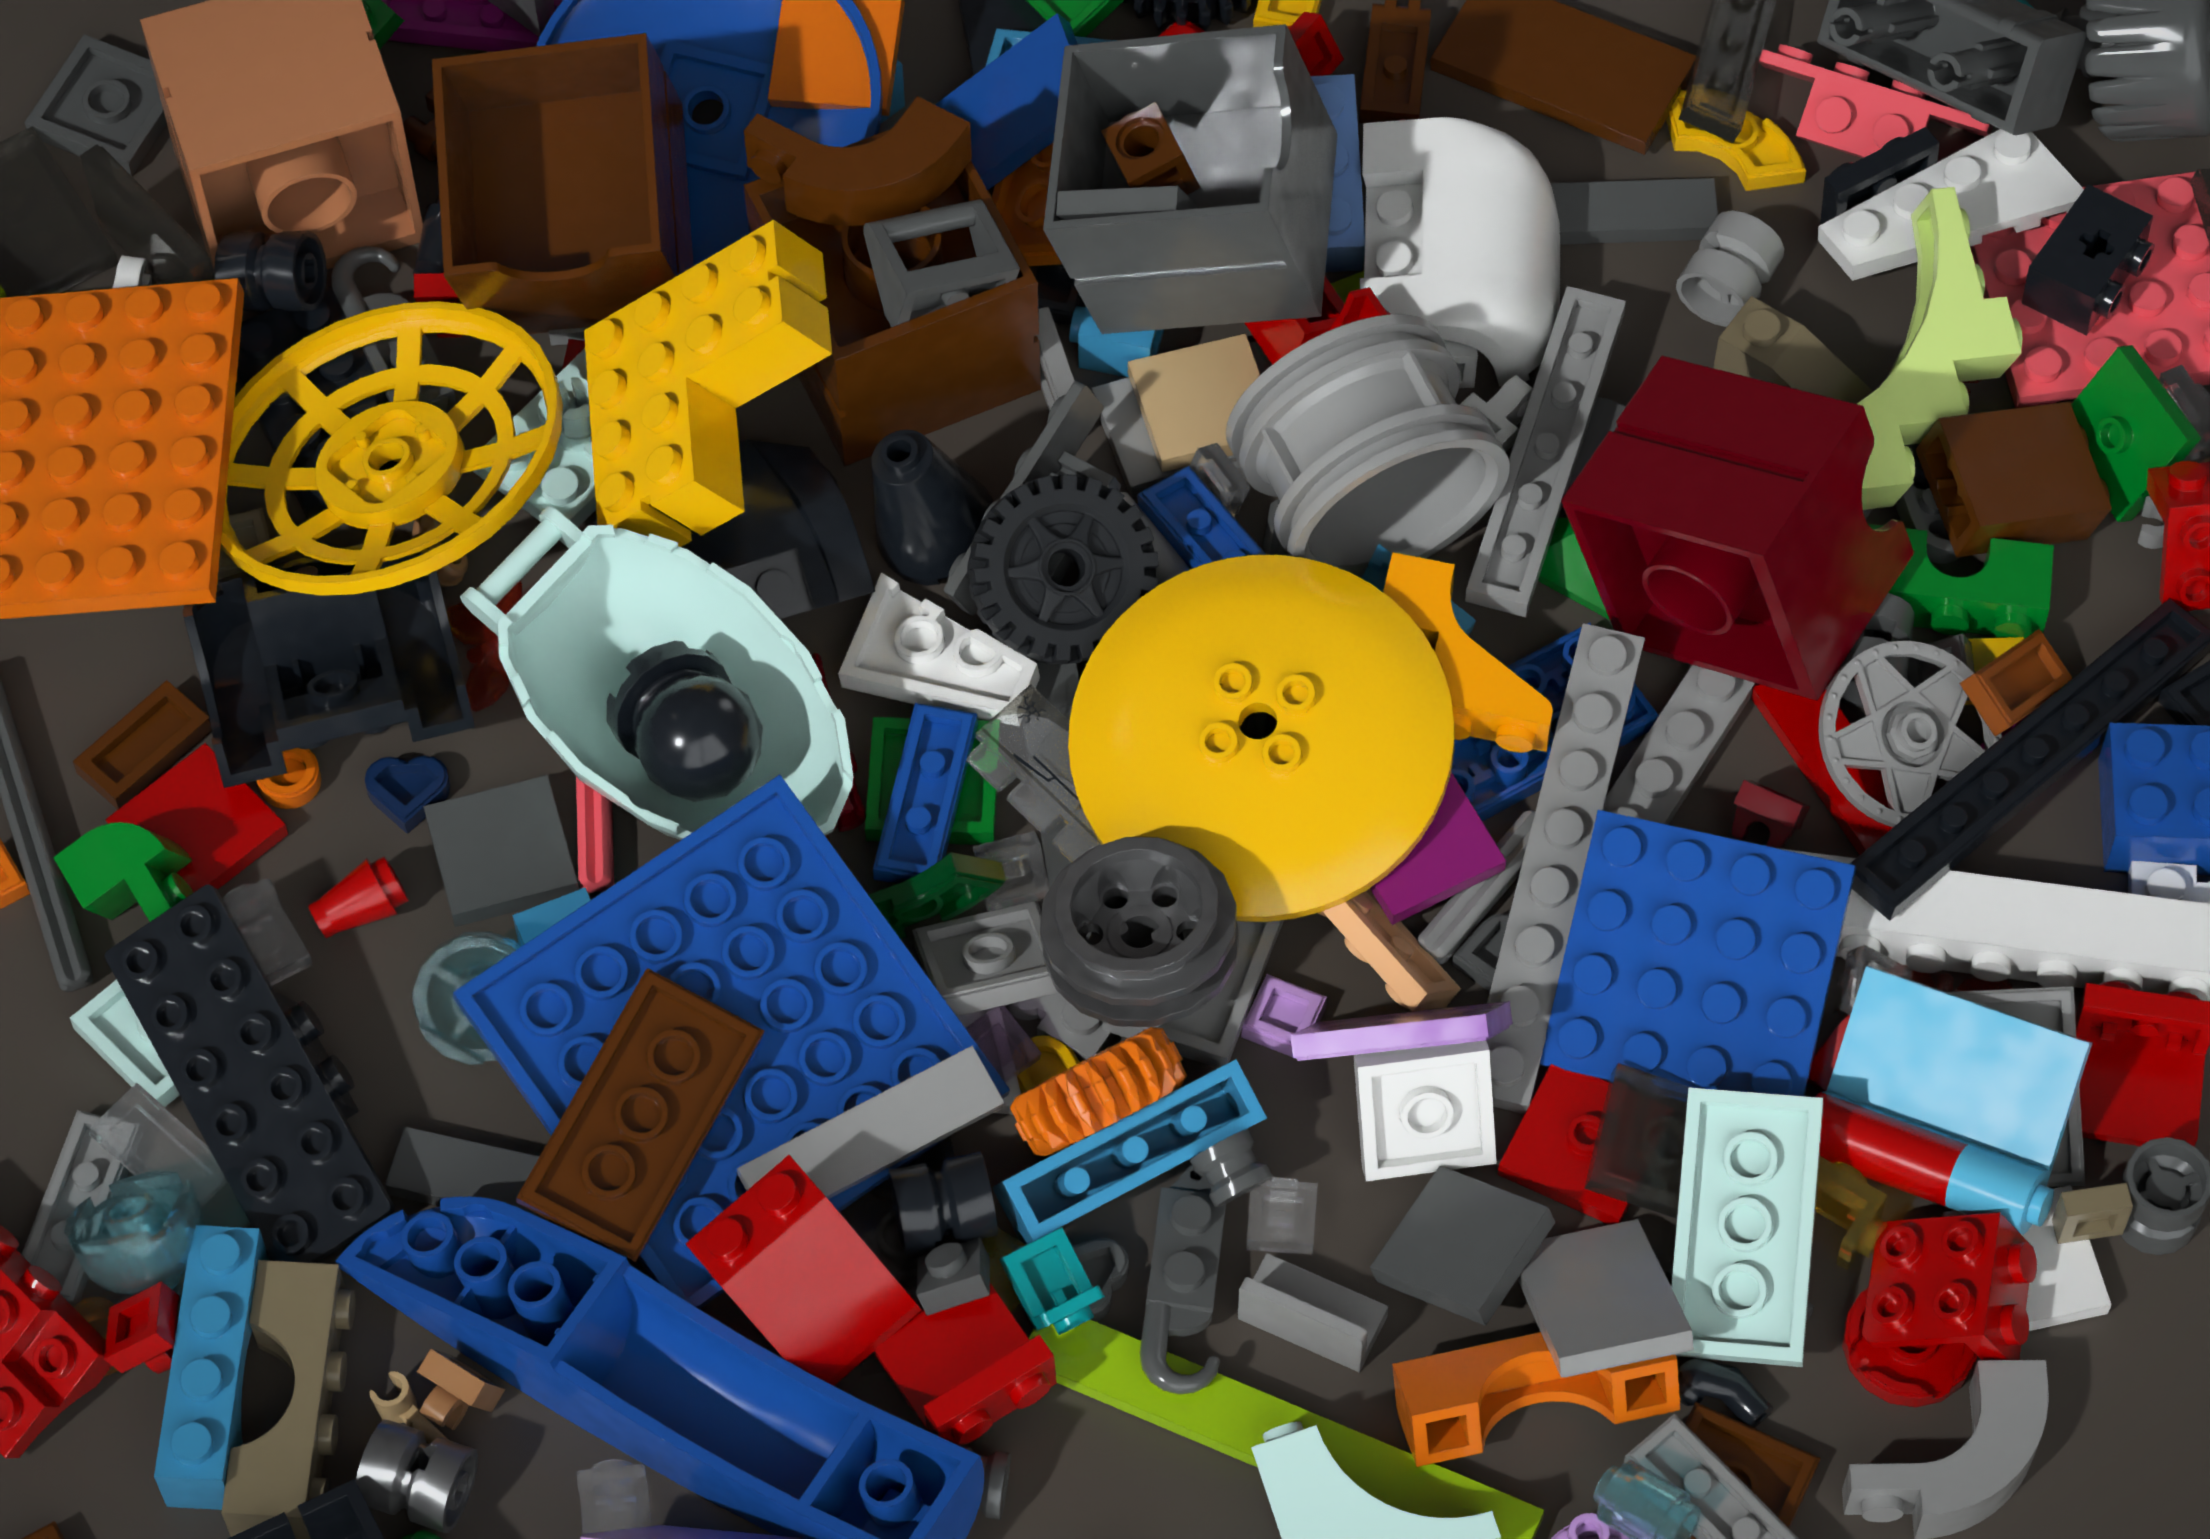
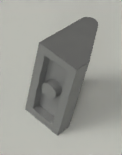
M981 199L868 222L864 225V238L884 314L891 327L1017 279L1020 270ZM969 227L977 257L907 271L893 243Z

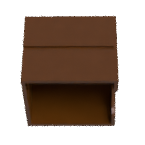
M646 33L432 59L444 277L467 310L482 308L498 313L521 326L528 334L546 333L549 330L589 328L694 266L683 105L666 71H663V65Z
M889 130L844 147L859 146L862 144L869 143L883 136ZM972 161L968 163L959 177L945 192L928 205L913 213L981 199L1020 267L1017 279L894 327L890 326L884 314L864 238V226L829 225L798 217L786 211L784 185L780 183L770 184L761 178L744 184L749 233L775 220L823 253L827 298L820 303L828 308L832 354L797 375L844 466L872 456L877 444L885 436L895 431L914 430L926 435L1041 390L1040 341L1036 336L1039 335L1038 282ZM969 227L893 243L907 271L977 257Z

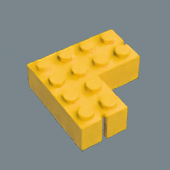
M772 220L584 330L597 525H613L614 528H624L645 536H649L651 533L676 541L678 546L682 547L692 541L691 530L702 536L745 512L736 408L832 354L828 308L820 303L827 298L823 253L775 220Z

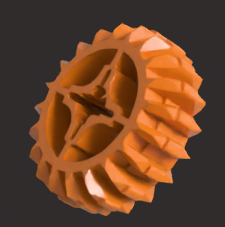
M1150 1027L1015 1097L1010 1106V1110L1016 1120L1014 1125L1023 1142L1027 1141L1034 1155H1051L1120 1121L1180 1088L1187 1077L1180 1062L1182 1057L1175 1043L1170 1042L1163 1028Z

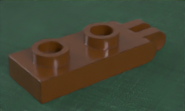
M1385 0V4L1373 3L1359 123L1420 119L1432 13L1430 8H1421V0H1409L1408 6H1398V0Z

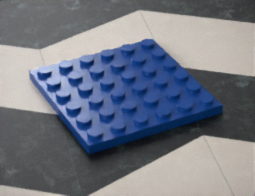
M780 774L453 992L454 1001L551 1136L647 968L764 1030L763 1038L639 1257L640 1262L654 1281L698 1309H701L725 1291L685 1243L746 1192L737 1174L738 1167L972 1045L1002 1099L1007 1097L1010 1092L1004 1080ZM946 1138L828 1200L841 1212L887 1180L888 1170L906 1167Z

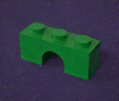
M1868 524L1873 530L1883 526ZM1906 528L1914 554L1889 593L1901 597L1911 605L1915 612L1913 627L1933 629L1944 635L1972 633L1996 636L1997 638H2026L2038 629L2042 633L2044 632L2050 610L2054 545L1991 538L1983 569L1972 576L1952 577L1937 570L1930 562L1927 555L1928 531Z

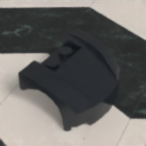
M755 440L739 441L745 512L702 536L691 530L692 541L682 546V548L688 549L709 564L714 562L751 587L779 619L875 592L859 536L842 492L832 473L809 447ZM595 514L592 525H597V514Z

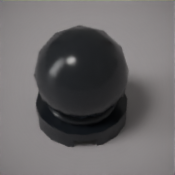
M672 641L653 646L630 661L626 668L631 675L621 685L617 697L609 693L607 698L606 721L617 741L628 753L640 759L643 768L652 782L672 795L697 802L724 797L730 794L752 774L761 755L763 726L749 696L732 685L724 667L711 652L688 648L683 641Z

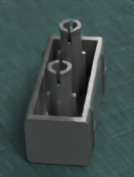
M1829 0L1817 41L1818 44L1845 56L1847 60L1855 64L1865 65L1971 115L1973 119L1979 122L1991 124L2016 136L2054 127L2059 122L2084 46L2086 32L2058 20L2057 15L2043 9L2036 10L2016 0Z

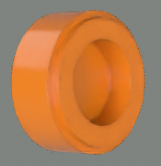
M294 748L283 751L287 773L256 780L263 799L270 805L281 809H295L304 806L317 795L321 786V772L315 755L309 749Z

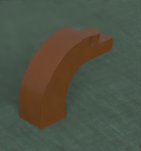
M918 96L886 134L874 141L859 146L832 147L819 144L758 113L744 130L748 167L762 180L770 184L780 183L784 185L786 211L807 220L829 225L864 226L868 222L911 214L928 205L945 192L972 159L970 122Z

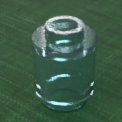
M1634 1460L1627 1461L1620 1468L1615 1465L1611 1466L1601 1477L1593 1496V1500L1599 1504L1597 1510L1598 1520L1630 1539H1690L1701 1515L1700 1507L1690 1502V1494Z

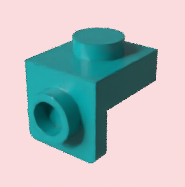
M1062 1227L999 1259L1035 1332L1053 1324L1058 1335H1061L1094 1318L1095 1316L1089 1305L1105 1297L1099 1285L1092 1287Z

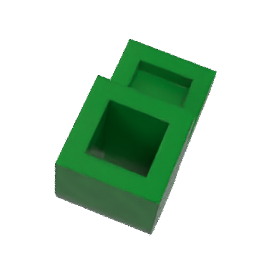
M118 822L98 826L85 833L53 857L82 908L110 920L115 919L138 902L149 922H151L193 893L186 881L177 874L178 871L193 861L190 855L174 841L134 824Z

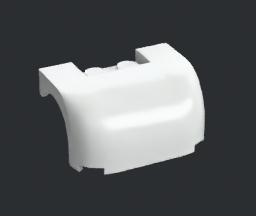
M1437 117L1363 123L1362 175L1366 186L1364 278H1360V289L1370 287L1385 310L1391 314H1405L1423 318L1436 327L1443 340L1465 344L1479 350L1492 364L1499 386H1503L1515 375L1524 382L1530 380L1528 374L1542 362L1560 308V223L1552 186L1539 161L1528 148L1507 133L1471 120Z

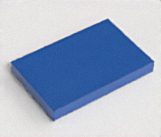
M1058 13L935 104L970 122L971 161L987 190L1054 141L1064 47L1078 45L1070 22Z

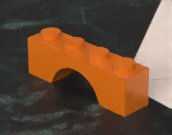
M1541 1332L1392 1364L1397 1415L1416 1467L1483 1453L1486 1438L1495 1424L1511 1412L1532 1404L1543 1402L1575 1403L1594 1409L1614 1424L1680 1411L1678 1363L1675 1354L1579 1375L1560 1377Z

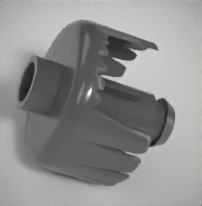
M2086 0V5L2081 7L2079 15H2070L2067 8L2055 13L2058 20L2086 32V39L2076 69H2081L2085 78H2115L2113 80L2090 83L2088 86L2091 101L2101 104H2120L2099 107L2091 111L2094 121L2100 125H2105L2098 127V130L2106 138L2113 142L2210 136V0Z

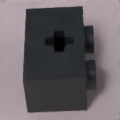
M2088 184L2029 266L2022 304L2087 336L2100 316L2109 319L2113 315L2125 291L2123 283L2130 274L2139 277L2147 266L2154 250V244L2148 241L2153 215Z

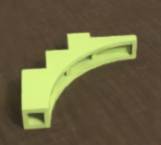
M1955 187L1931 189L1911 214L1918 264L1916 303L1906 341L1886 380L1879 388L1857 403L1864 406L1874 435V447L1866 466L1862 485L1863 510L1893 507L1912 486L1915 476V461L1911 449L1904 445L1921 443L1938 418L1968 414L1969 395L1963 382L2000 378L2022 353L2023 337L2021 326L2016 318H2012L2007 296L1987 299L1983 297L1985 291L1984 274L1981 267L1974 263L1969 244L1970 222L1966 211L1959 206Z

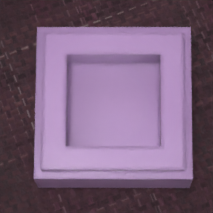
M1266 974L1243 1023L1241 1038L1293 1057L1290 1035L1320 1022L1326 1009L1327 997Z

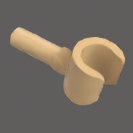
M396 1371L388 1373L393 1385L400 1392L397 1398L386 1401L380 1399L373 1390L369 1391L370 1398L382 1420L387 1419L397 1423H405L409 1427L423 1431L428 1444L438 1437L447 1439L424 1415L419 1413L420 1410L417 1408L414 1392L403 1374Z

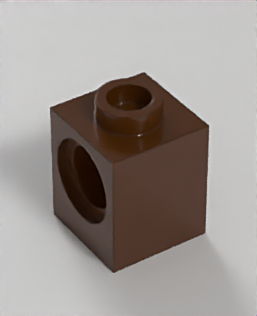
M1156 102L1139 111L1127 114L1120 121L1101 130L1130 188L1179 186L1187 195L1201 188Z

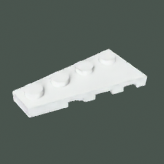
M1999 129L1819 225L1818 241L1850 279L1854 281L1918 262L1911 214L1931 189L1955 187L1959 206L1966 211L1969 218L1970 246L1981 244L1983 235L2014 227L2016 233L2041 226V218L2065 211L2068 213L2084 189L2033 132L2015 136Z

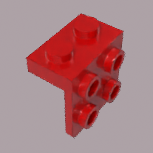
M2180 461L2171 466L2148 468L2147 491L2164 522L2160 602L2163 604L2171 598L2186 611L2209 609L2210 461L2200 463Z
M2115 981L2100 984L2086 983L2075 1015L2076 1037L2092 1042L2079 1084L2082 1138L2141 1146L2149 1140L2168 1137L2184 1140L2195 1147L2199 1132L2205 1055L2210 1045V1001L2200 1000L2196 995L2187 992L2176 991L2158 994L2138 991L2128 984Z
M2001 1212L1895 1220L1883 1223L1876 1233L1862 1329L1863 1338L1874 1348L1965 1343L1981 1360H2019L2021 1344L2027 1341L2029 1335V1319L2026 1305L2029 1283L2035 1280L2037 1273V1258L2034 1247Z
M991 1283L989 1296L928 1316L922 1310L889 1339L875 1348L876 1357L924 1429L956 1445H964L976 1440L986 1433L994 1422L1017 1408L1023 1409L1036 1403L1048 1393L1052 1386L1057 1384L1053 1353L1040 1334L1029 1340Z

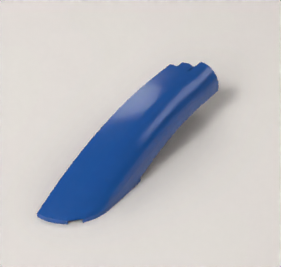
M468 1196L440 1198L439 1207L423 1210L408 1216L402 1209L384 1218L362 1233L336 1260L342 1271L465 1356L545 1407L675 1483L774 1535L798 1537L801 1539H966L975 1521L984 1489V1468L980 1455L872 1406L813 1376L752 1342L631 1266L627 1257L519 1207L494 1199Z

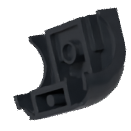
M364 543L342 549L362 550ZM426 548L396 560L383 562L380 569L418 557L430 551V549ZM303 557L270 566L286 572L329 576L350 575L355 565L325 563L311 557ZM437 570L426 576L391 588L353 595L325 596L290 592L261 582L247 572H240L218 579L220 591L216 593V603L184 605L183 617L204 693L213 739H211L224 788L287 773L283 751L294 748L313 749L324 745L331 739L360 732L375 734L388 729L393 724L408 721L413 742L475 728Z

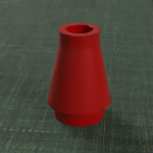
M383 856L372 863L366 858L320 899L309 904L308 908L320 931L328 939L339 932L398 915L396 908L408 902L409 898L389 861Z

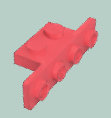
M1779 44L1777 53L1762 49L1759 58L1762 67L1813 83L1796 133L1797 138L1864 158L1880 150L1887 142L1894 138L1906 137L1924 127L1927 128L1929 120L1984 137L1991 134L1993 125L1979 122L1973 119L1971 115L1950 105L1946 107L1924 100L1926 94L1897 80H1893L1889 89L1867 82L1870 72L1849 64L1836 62L1834 70L1831 71L1812 65L1813 54L1791 46Z

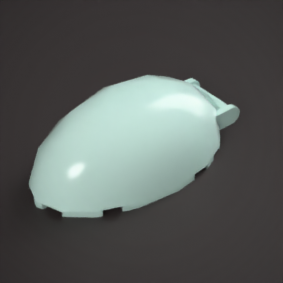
M547 506L538 515L541 523L477 589L469 587L460 596L466 608L498 636L499 658L522 709L531 724L581 782L666 836L682 840L780 774L823 834L827 835L833 832L853 786L854 778L845 718L841 710H837L822 682V675L806 647L751 587L714 562L709 564L688 549L679 547L678 542L651 533L649 536H645L624 528H614L613 525H588L582 532L557 509ZM560 540L569 549L505 615L496 605ZM672 641H683L688 648L701 649L705 652L708 650L722 664L732 685L749 696L763 726L761 755L752 774L727 796L693 802L668 793L649 779L640 759L628 753L613 735L606 721L609 693L617 697L621 685L631 675L626 666L631 660L651 647Z

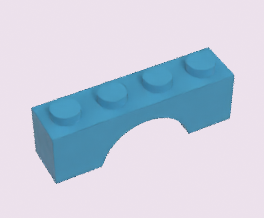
M192 1226L154 1478L166 1507L222 1510L231 1448L243 1445L241 1427L242 1385L246 1354L252 1334L249 1321L258 1260L270 1261L259 1228Z

